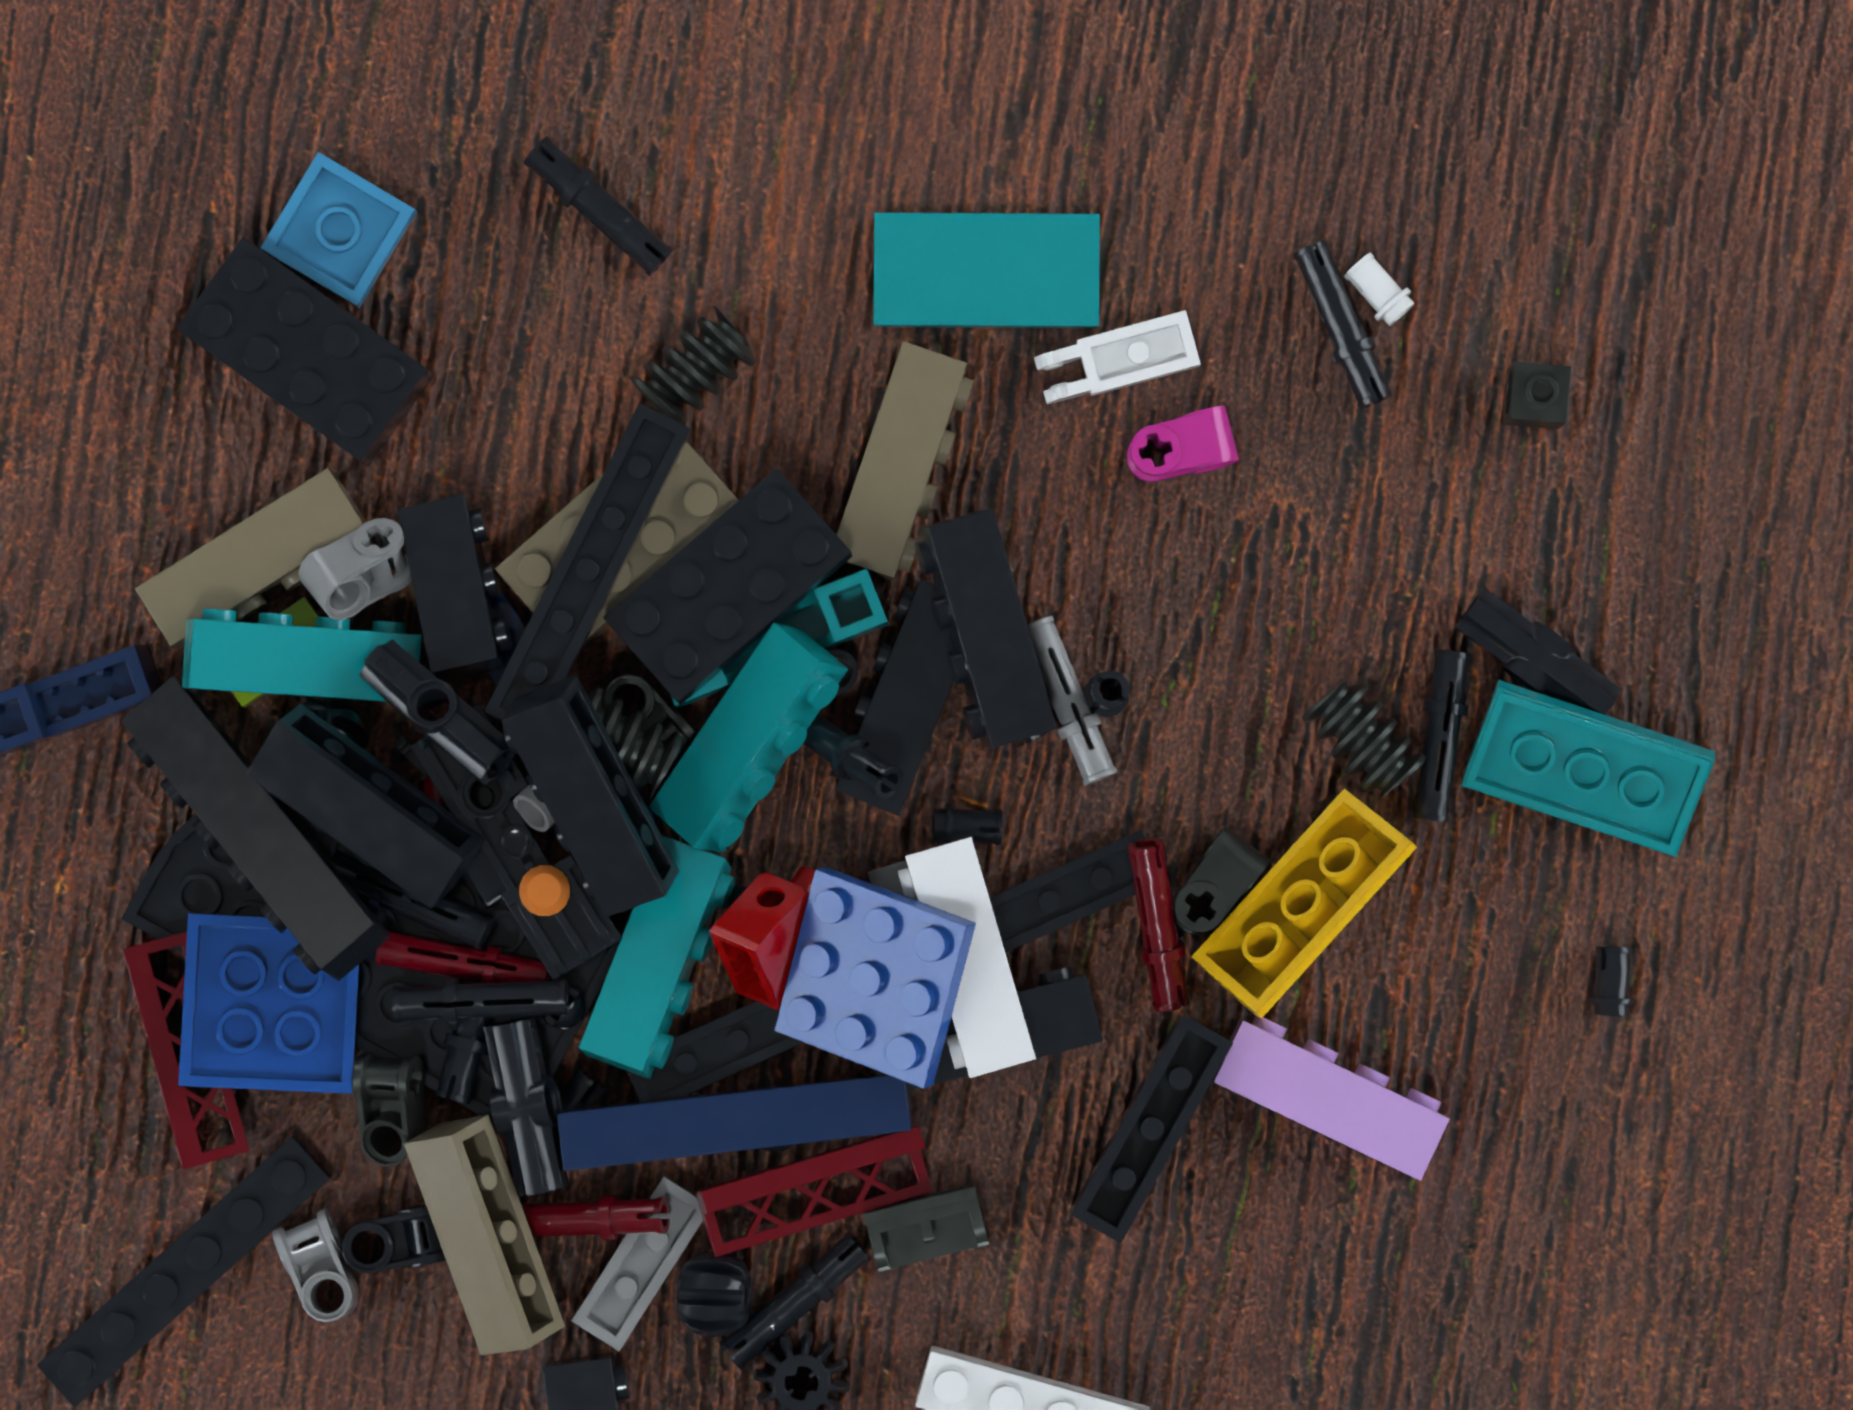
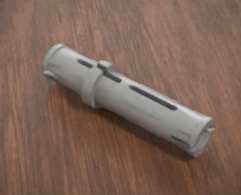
M1052 615L1032 622L1027 626L1047 694L1061 725V728L1057 729L1061 741L1067 739L1082 775L1083 784L1087 786L1114 775L1118 771L1112 763L1097 727L1102 724L1101 719L1098 715L1092 714L1086 705L1084 693L1056 629L1055 620Z

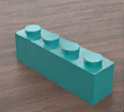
M202 609L201 619L186 620L182 688L387 702L360 678L359 674L364 667L365 659L378 645L386 644L393 639L420 663L422 635L406 634V623L372 621V631L349 630L350 619L334 620L330 617H316L315 627L293 626L294 615L259 613L258 623L236 622L237 611Z
M774 622L655 796L649 808L692 847L723 853L726 847L733 844L739 838L744 829V821L757 802L767 796L772 790L776 780L775 776L789 755L796 752L802 746L807 737V729L819 711L835 698L839 689V682L848 668L802 629Z
M663 835L662 838L680 871L666 896L633 907L579 1045V1049L586 1056L647 1079L651 1078L655 1067L662 1069L668 1060L674 1037L668 1035L675 1014L684 1015L689 1006L694 991V983L689 982L690 975L696 960L700 962L706 960L713 944L709 933L713 916L717 908L723 910L726 908L728 898L731 896L735 886V877L730 876L732 868L725 858Z

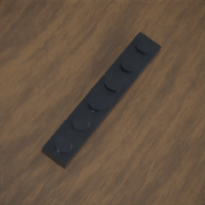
M640 403L638 404L484 711L485 713L501 720L518 696L568 678L692 431L691 428Z
M295 1135L292 1136L38 1363L37 1366L75 1408L332 1178L331 1175Z

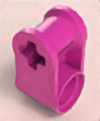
M1215 406L1194 411L1177 419L1142 428L1133 437L1126 453L1127 465L1131 473L1145 482H1158L1189 473H1204L1240 461L1225 406ZM1147 441H1153L1156 449H1166L1167 454L1160 461V466L1154 467L1151 458H1141L1140 454L1146 448Z

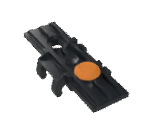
M479 704L473 707L476 712L491 724ZM425 737L411 745L412 750L450 812L485 837L482 845L466 868L468 875L479 891L477 894L478 898L486 910L498 904L500 900H504L553 981L622 939L610 917H605L597 900L591 899L586 893L582 883V872L572 853L568 852V857L553 865L547 855L543 853L518 811L514 808V798L530 784L529 775L524 778L513 759L512 765L497 780L503 790L500 803L493 809L481 810L472 803L470 797L471 788L477 781L473 775L438 745L428 741ZM554 823V824L552 825V828L554 829V831H555V833H556V828H555L556 823Z

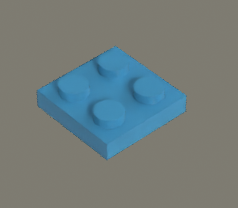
M318 152L260 249L360 309L417 214V211Z

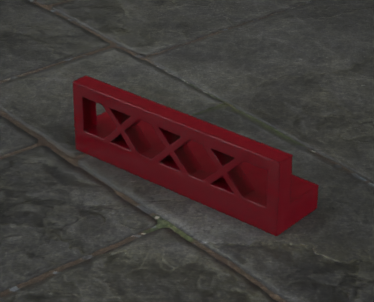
M187 931L123 949L183 1170L250 1151L233 1088H221L226 1110L212 1103L219 1088H212L207 1098L204 1099L188 1090L186 1086H178L180 1063L174 1042L181 1046V1038L171 1033L167 1016L177 999L183 1000V993L181 992L184 989L185 974L176 989L156 978L150 954L182 945L186 959ZM159 987L172 994L165 1008ZM189 1098L202 1104L195 1118ZM209 1108L229 1119L235 1143L203 1152L197 1126Z
M912 1126L911 1131L882 1134L696 1190L695 1194L712 1253H714L715 1257L932 1192L921 1154V1149L926 1147L920 1127ZM908 1154L916 1184L893 1190L875 1180L885 1160ZM873 1164L868 1175L857 1170L858 1168ZM848 1172L864 1181L853 1203L839 1206L821 1196L831 1176ZM819 1180L814 1192L802 1186ZM871 1185L884 1192L883 1194L864 1199ZM793 1188L810 1197L800 1218L785 1223L766 1212L778 1192ZM765 1197L760 1208L748 1202ZM817 1202L830 1208V1210L810 1216ZM740 1205L756 1214L744 1236L723 1242L715 1211ZM763 1218L777 1225L756 1232Z

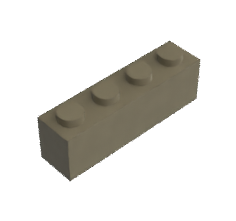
M905 341L902 342L837 532V536L850 549L853 555L845 565L859 570L867 569L871 574L895 581L899 569L909 573L916 554L915 542L920 541L910 537L916 517L928 518L938 487L928 484L935 462L946 465L955 440L956 433L947 431L953 409L964 412L974 384V380L965 377L967 371L966 362Z
M327 468L139 585L135 590L169 645L181 649L185 646L186 620L201 619L202 609L237 611L236 618L238 621L252 616L268 604L264 598L265 595L281 585L284 586L286 591H290L302 584L299 580L298 571L302 561L308 554L353 532L363 525L365 520L335 472Z
M489 1115L442 1122L404 1143L480 1354L488 1355L530 1349L565 1327Z

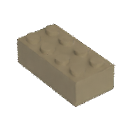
M687 441L581 652L610 627L603 618L739 501ZM603 474L495 568L533 613Z

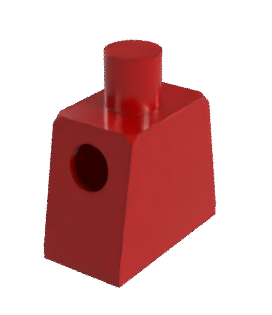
M801 866L790 882L769 873L759 874L709 930L736 993L778 1011L782 1003L815 870L812 868Z

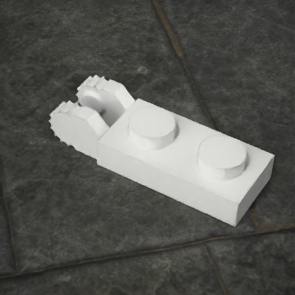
M1186 310L1078 339L1076 345L1034 357L1037 370L1044 369L1046 371L1081 359L1086 376L1085 379L1070 383H1059L1043 391L1047 404L1076 398L1087 393L1095 396L1197 368L1201 365Z

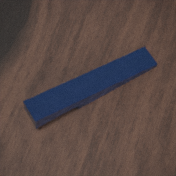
M133 645L36 682L23 683L0 692V757L134 710L162 686L149 646Z
M890 1075L689 1095L675 1099L571 1109L557 1114L563 1171L912 1130L907 1082Z

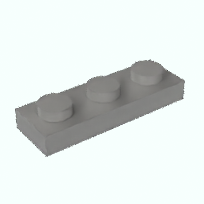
M666 1175L662 1178L650 1199L665 1197L668 1201L670 1213L647 1214L646 1217L647 1219H670L668 1232L666 1234H626L571 1320L617 1351L621 1350L703 1222L696 1195Z

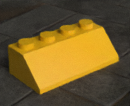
M1344 788L1191 957L1256 1017L1263 1018L1412 854L1417 846Z

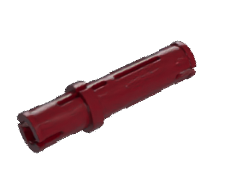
M1159 838L1140 839L1135 841V843L1127 845L1142 929L1143 946L1139 949L1142 963L1147 964L1153 1009L1163 1012L1181 1009V1006L1189 1004L1181 959L1185 956L1186 952L1184 942L1178 940L1170 883L1165 863L1164 841Z
M387 930L391 937L379 946L376 951V964L380 966H393L480 983L549 981L550 975L540 959L503 953L501 946L491 944L488 949L478 950L475 947L399 934Z
M603 1195L599 1201L521 1204L533 1237L601 1235L603 1240H617L620 1234H666L670 1224V1219H647L646 1217L647 1214L670 1213L668 1201L665 1197L619 1200L616 1195Z

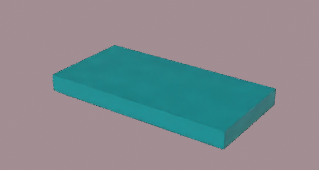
M874 213L873 325L874 327L1099 328L1100 214Z
M1498 680L1462 775L1461 786L1676 857L1716 757L1713 750Z

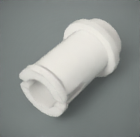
M1371 252L1360 259L1343 276L1347 281L1351 282L1376 310L1377 314L1374 318L1377 321L1383 319L1389 326L1399 320L1415 304L1408 296L1411 293L1410 289L1407 287L1402 290L1374 259V255Z

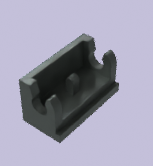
M974 1183L896 1202L864 1212L879 1272L989 1245Z

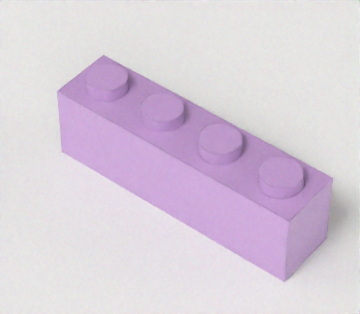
M1255 1016L1252 1024L1239 1019L1230 1038L1233 1045L1212 1082L1413 1178L1422 1180L1450 1120L1437 1113L1442 1102L1413 1088H1410L1406 1098L1388 1090L1386 1086L1390 1077L1360 1063L1355 1073L1334 1064L1339 1053L1310 1039H1307L1303 1049L1283 1040L1287 1028L1264 1017L1259 1018Z

